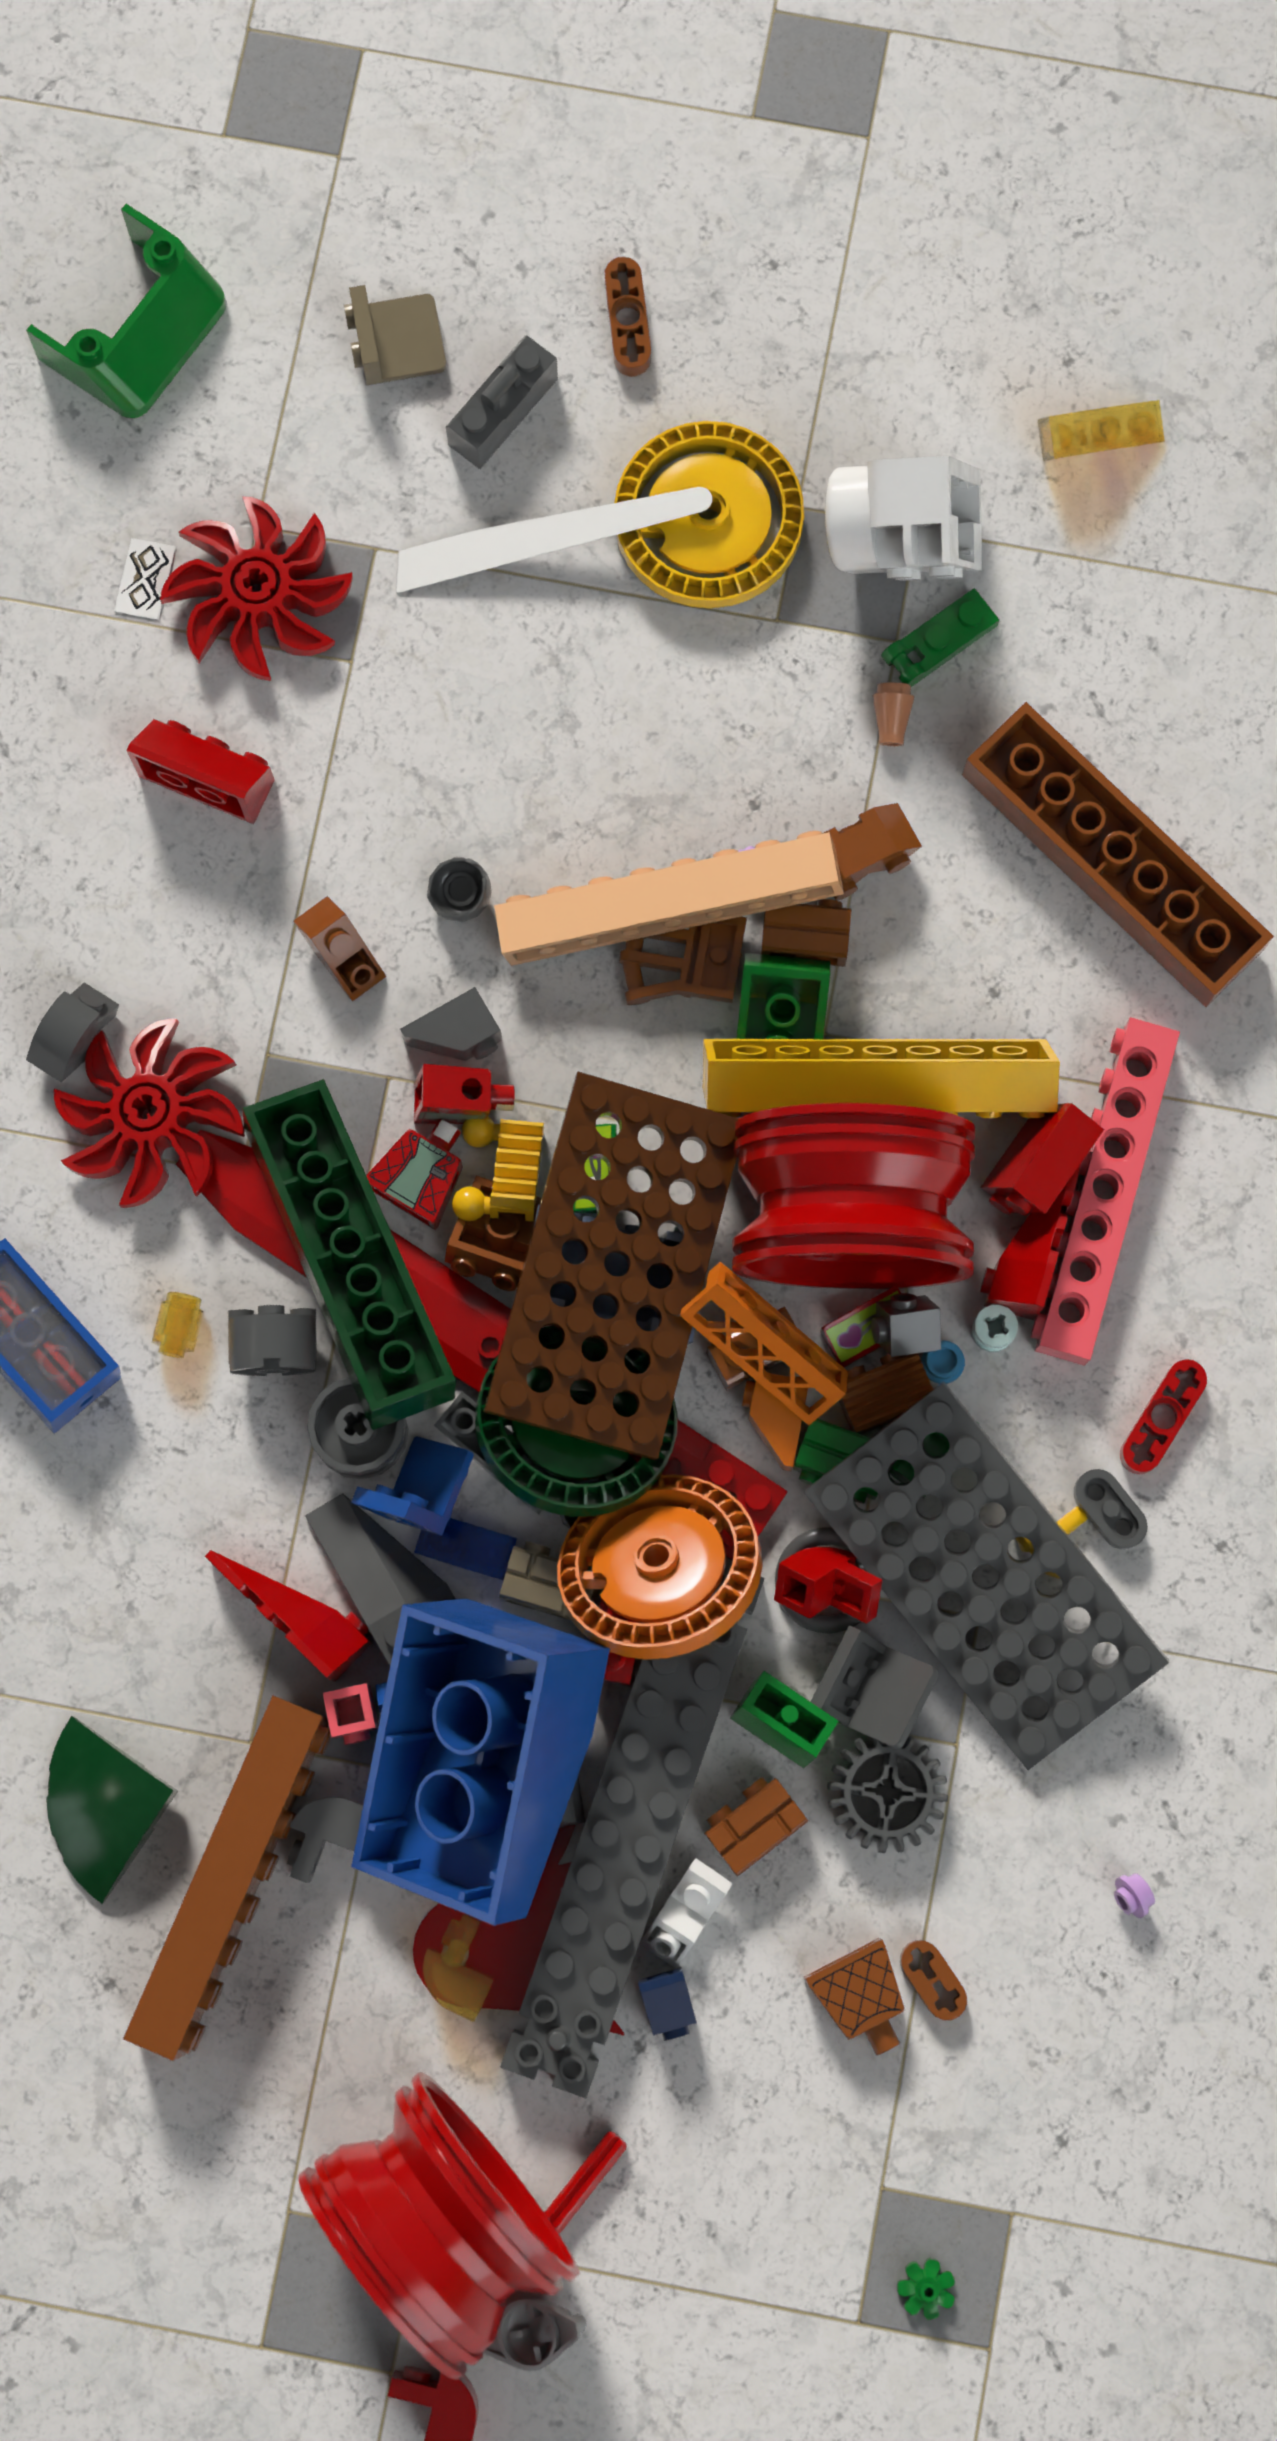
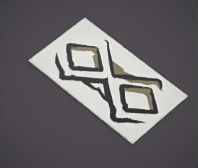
M131 538L114 612L159 620L162 608L160 601L161 591L169 577L176 546Z

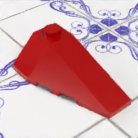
M1081 1164L1047 1213L1030 1214L997 1261L995 1268H986L980 1287V1292L987 1294L984 1306L1003 1305L1008 1307L1016 1316L1033 1321L1044 1308L1059 1252L1054 1251V1248H1058L1068 1218L1067 1214L1064 1213L1066 1206L1069 1207Z

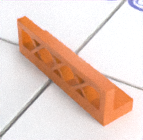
M721 1261L708 1272L706 1288L681 1309L680 1316L806 1424L811 1425L846 1395L848 1371ZM712 1300L725 1311V1321H707L697 1312ZM732 1333H750L757 1339L758 1349L738 1348L732 1342ZM764 1360H782L790 1367V1376H771L764 1370ZM796 1388H815L823 1397L809 1408L796 1397Z

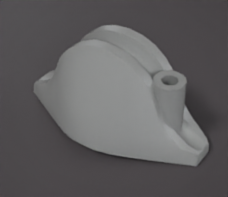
M518 2300L506 2306L496 2339L483 2353L518 2369L526 2371L540 2370L555 2361L581 2337L580 2333L586 2328V2320L580 2314L571 2315L570 2310L545 2300Z

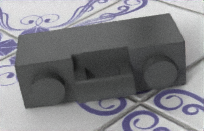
M525 335L446 426L448 446L478 469H481L558 380L557 357L528 335Z

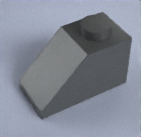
M476 987L400 1029L407 1046L467 1061L472 1057L480 1060L489 1056L498 1049L497 1043L502 1041L501 1030Z

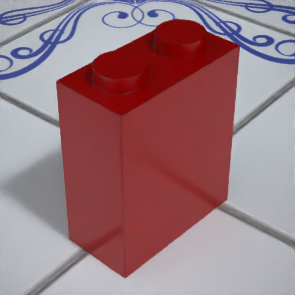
M1073 1103L1058 1104L1057 1112H1045V1116L1042 1118H1029L981 1185V1188L991 1195L989 1202L996 1209L1007 1215L1011 1213H1020L1025 1216L1027 1214H1046L1104 1129Z

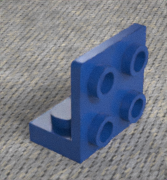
M416 1436L411 1443L394 1489L377 1484L375 1491L357 1486L351 1503L387 1520L442 1536L447 1522L451 1518L452 1510L462 1484L468 1475L474 1453L467 1449Z

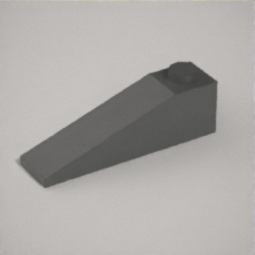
M342 1493L305 1515L365 1624L391 1666L402 1605L456 1600L447 1583L361 1508L351 1503V1500Z

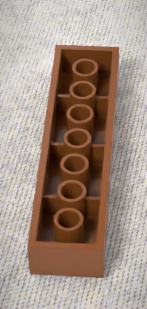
M1027 702L966 759L962 776L1205 1007L1219 996L1265 950L1274 936Z
M272 1695L123 2037L124 2040L172 2061L186 2054L189 2055L191 2050L196 2051L206 2028L205 2025L200 2024L204 2011L215 2007L224 1987V1983L218 1981L223 1967L232 1966L240 1951L243 1940L236 1938L242 1924L245 1925L246 1922L251 1923L259 1907L261 1898L255 1896L261 1881L270 1880L277 1865L279 1856L273 1854L279 1838L287 1839L292 1830L289 1826L297 1815L291 1811L297 1796L305 1797L312 1784L315 1772L309 1770L315 1754L323 1755L331 1740L330 1729L327 1728L329 1724L328 1718Z

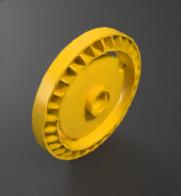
M700 421L685 423L668 429L650 439L635 453L625 467L617 485L614 503L639 499L649 480L663 466L677 458L689 454L702 453L682 458L670 465L657 478L649 496L704 487L712 494V503L708 509L714 510L719 516L715 519L707 520L700 517L699 513L618 534L616 535L618 546L629 568L642 583L656 594L672 602L690 607L712 609L733 606L748 601L766 591L784 574L793 561L800 544L804 522L802 491L799 480L790 463L778 448L761 435L745 427L727 422ZM735 457L747 462V464H744L741 461L735 459ZM756 470L770 483L777 496L781 510V526L776 539L766 554L759 560L755 554L759 551L768 535L772 510L769 494L762 480L755 473ZM643 538H664L665 541L660 548V552L672 563L683 569L703 574L723 572L725 576L703 578L680 573L658 559L648 548ZM746 563L748 568L737 573L735 568Z

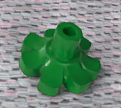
M928 2258L925 2260L924 2269L915 2261L909 2263L905 2267V2272L910 2279H901L897 2282L898 2294L905 2297L909 2296L904 2303V2309L914 2316L922 2308L924 2316L928 2320L939 2317L938 2305L949 2309L955 2301L954 2296L946 2291V2289L954 2286L955 2279L950 2271H944L939 2274L940 2263L936 2259ZM927 2288H931L929 2293H925Z

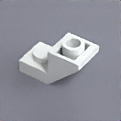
M695 1858L639 1944L677 1969L733 1883Z

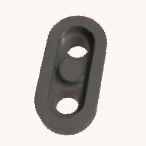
M1101 1469L1087 1471L1078 1478L1073 1491L1075 1502L1083 1509L1087 1518L1106 1542L1117 1549H1130L1142 1542L1148 1529L1146 1517L1111 1473ZM1097 1485L1102 1489L1103 1496L1101 1500L1095 1501L1089 1497V1486ZM1118 1520H1126L1130 1524V1533L1128 1535H1120L1116 1531L1115 1526Z

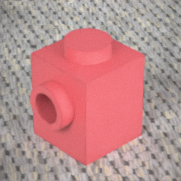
M365 1683L324 1692L323 1698L331 1737L335 1739L343 1737L345 1745L371 1740L369 1731L378 1730L379 1727L371 1685Z

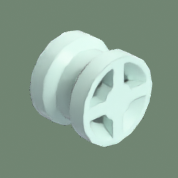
M990 1305L983 1308L974 1319L972 1325V1337L975 1343L981 1349L988 1352H999L1006 1349L1015 1339L1018 1332V1320L1015 1314L1003 1305Z

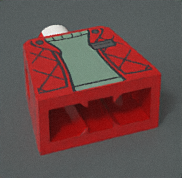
M423 1064L414 1082V1124H437L439 1119L450 1124H463L465 1120L487 1119L490 1110L513 1111L515 1099L514 1085L491 1084V1070ZM463 1093L470 1094L474 1100L468 1099Z
M442 1119L438 1120L428 1138L412 1129L407 1130L366 1175L373 1192L436 1231L462 1172L463 1165L461 1159L449 1152L461 1132Z

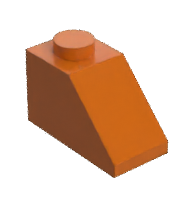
M769 1373L771 1376H782V1375H777V1374ZM747 1380L742 1406L750 1408L748 1420L782 1470L792 1471L802 1419L756 1380L755 1382ZM796 1388V1397L805 1404L808 1388Z

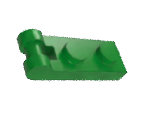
M973 588L903 639L889 645L882 652L881 657L888 666L894 665L901 674L899 680L902 683L912 687L997 627L1000 619L977 590ZM915 651L921 661L913 663L907 655Z

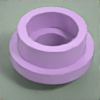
M1136 1873L1129 1877L1122 1875L1116 1879L1114 1897L1122 1911L1128 1915L1132 1913L1138 1918L1147 1915L1149 1907L1155 1903V1898L1146 1881Z

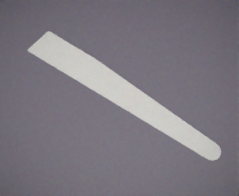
M695 487L478 529L398 551L396 594L700 513L711 506L712 494L707 488Z

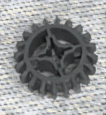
M910 1735L900 1749L882 1745L881 1742L870 1738L872 1747L867 1749L864 1741L861 1738H857L854 1740V1745L859 1752L856 1757L846 1749L840 1753L841 1757L849 1763L847 1768L845 1769L836 1764L831 1767V1771L834 1774L843 1776L841 1783H827V1789L840 1791L841 1799L829 1800L828 1807L837 1808L843 1806L845 1813L838 1815L834 1819L835 1824L841 1825L850 1820L853 1825L847 1830L845 1836L848 1839H852L859 1830L865 1833L860 1843V1846L864 1849H868L873 1837L878 1838L877 1849L879 1853H886L889 1839H893L896 1852L904 1851L905 1845L902 1837L908 1836L914 1846L920 1845L921 1840L916 1830L920 1827L926 1834L932 1835L935 1829L926 1819L928 1816L938 1820H942L944 1817L942 1811L932 1808L934 1801H948L947 1794H935L934 1790L935 1785L947 1783L946 1776L932 1778L930 1771L937 1769L941 1765L939 1759H934L925 1764L922 1758L928 1754L929 1747L923 1745L916 1753H913L910 1749L914 1744V1737ZM884 1754L881 1772L875 1781L870 1783L852 1781L857 1769L866 1760L875 1755ZM897 1756L908 1761L916 1769L921 1778L923 1789L905 1786L898 1777ZM890 1769L889 1780H891L892 1788L899 1789L900 1792H908L910 1796L901 1795L898 1796L897 1800L891 1798L893 1804L887 1805L885 1816L883 1797L876 1795L874 1792H866L864 1789H874L877 1785L884 1786L882 1780L888 1778ZM851 1795L870 1798L875 1803L878 1818L877 1828L867 1824L858 1815L853 1806ZM904 1801L922 1803L919 1812L912 1821L901 1828L891 1830L895 1808Z

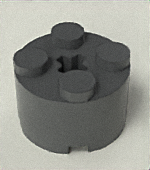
M282 1305L258 1306V1314H254V1310L247 1309L228 1311V1364H230L231 1374L267 1376V1373H282V1376L309 1374L316 1371V1309L297 1308L291 1309L290 1314H285V1307Z

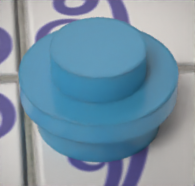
M941 1340V1350L923 1352L921 1362L929 1380L940 1384L942 1381L946 1384L954 1382L964 1370V1355L961 1349L950 1341Z

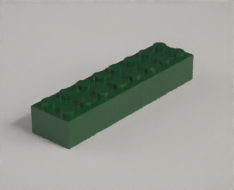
M322 1079L243 1107L245 1133L371 1429H378L454 1400L456 1379L325 1080Z

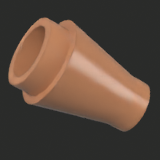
M880 683L877 685V693L873 694V701L879 733V745H904V736L915 696L911 695V685L904 683Z

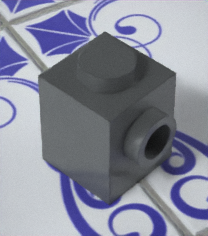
M910 1293L895 1294L890 1297V1300L876 1302V1317L871 1320L873 1339L891 1357L941 1350L940 1308L926 1295L916 1296Z

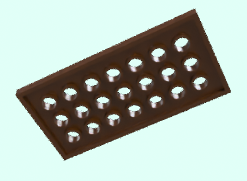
M579 1071L576 1073L483 1412L648 1459H658L692 1326L680 1316L681 1309L695 1298L703 1288L737 1158L734 1153V1144L739 1138L735 1136V1123L739 1118ZM601 1116L613 1117L619 1124V1134L613 1138L601 1136L596 1129V1120ZM644 1128L656 1130L661 1136L660 1148L656 1150L643 1148L638 1140L639 1131ZM687 1140L698 1142L703 1149L702 1160L696 1163L686 1161L680 1152L681 1144ZM591 1157H598L604 1160L608 1166L607 1177L601 1180L590 1178L585 1172V1161ZM639 1169L648 1174L650 1187L647 1191L636 1192L629 1187L627 1175L630 1171ZM684 1182L689 1185L692 1190V1200L690 1203L681 1205L671 1199L669 1188L672 1183ZM588 1199L594 1203L597 1209V1216L593 1221L583 1222L576 1218L573 1212V1205L577 1200ZM622 1211L634 1213L639 1220L638 1231L634 1234L622 1233L616 1226V1216ZM666 1223L677 1226L682 1236L679 1245L673 1247L664 1245L658 1236L659 1227ZM568 1241L579 1242L586 1252L584 1261L580 1264L568 1263L562 1256V1246ZM618 1253L624 1256L628 1263L627 1273L620 1277L609 1274L604 1266L607 1255ZM660 1265L668 1270L670 1274L668 1287L657 1289L648 1282L647 1271L651 1266ZM557 1283L569 1285L574 1292L573 1303L567 1307L556 1305L550 1297L551 1287ZM606 1295L615 1301L617 1311L613 1318L602 1319L595 1314L593 1302L596 1297ZM648 1307L656 1311L659 1316V1325L656 1330L645 1331L637 1325L636 1313L640 1308ZM551 1325L561 1331L563 1342L559 1348L550 1350L541 1345L538 1335L542 1327ZM597 1338L602 1341L605 1346V1356L601 1361L592 1362L584 1357L581 1347L585 1339ZM639 1350L646 1355L648 1367L644 1373L634 1374L626 1368L624 1358L628 1351ZM542 1368L549 1373L551 1386L548 1391L539 1393L533 1391L528 1386L527 1375L530 1370ZM584 1380L591 1384L594 1390V1398L591 1403L581 1405L571 1398L570 1387L573 1382ZM626 1392L635 1398L637 1409L634 1415L623 1417L616 1413L613 1407V1399L616 1394Z

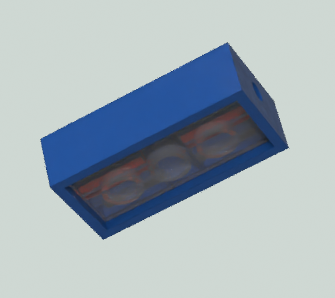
M4 1238L0 1241V1374L55 1434L121 1379L120 1367Z

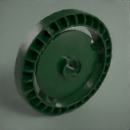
M548 1326L540 1329L538 1337L543 1347L554 1350L562 1345L563 1336L557 1327ZM587 1338L583 1341L581 1350L587 1360L598 1362L604 1358L605 1346L602 1341L597 1338ZM630 1350L626 1353L624 1358L626 1368L634 1374L644 1373L648 1367L646 1355L639 1350ZM498 1356L492 1362L483 1378L477 1399L475 1429L478 1445L487 1465L496 1478L514 1495L528 1504L550 1513L571 1517L597 1516L614 1512L632 1504L647 1493L660 1478L670 1459L677 1436L678 1413L675 1399H673L658 1459L652 1460L642 1457L637 1463L627 1452L483 1412ZM534 1368L527 1375V1383L533 1391L542 1393L549 1390L551 1377L546 1370ZM577 1380L570 1387V1395L576 1403L586 1405L592 1402L594 1390L587 1381ZM621 1392L616 1394L613 1399L614 1410L620 1416L630 1417L636 1412L637 1403L631 1394ZM511 1425L513 1435H507L504 1426ZM515 1449H521L536 1466L554 1476L569 1480H591L598 1478L600 1482L594 1484H574L556 1480L531 1467ZM621 1467L625 1473L616 1477L612 1472Z

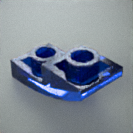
M450 1518L442 1536L421 1530L414 1553L504 1580L517 1538Z

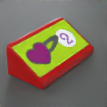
M897 1285L821 1328L820 1333L836 1361L844 1368L881 1347L873 1339L871 1320L876 1317V1302L890 1300L892 1295L901 1293Z

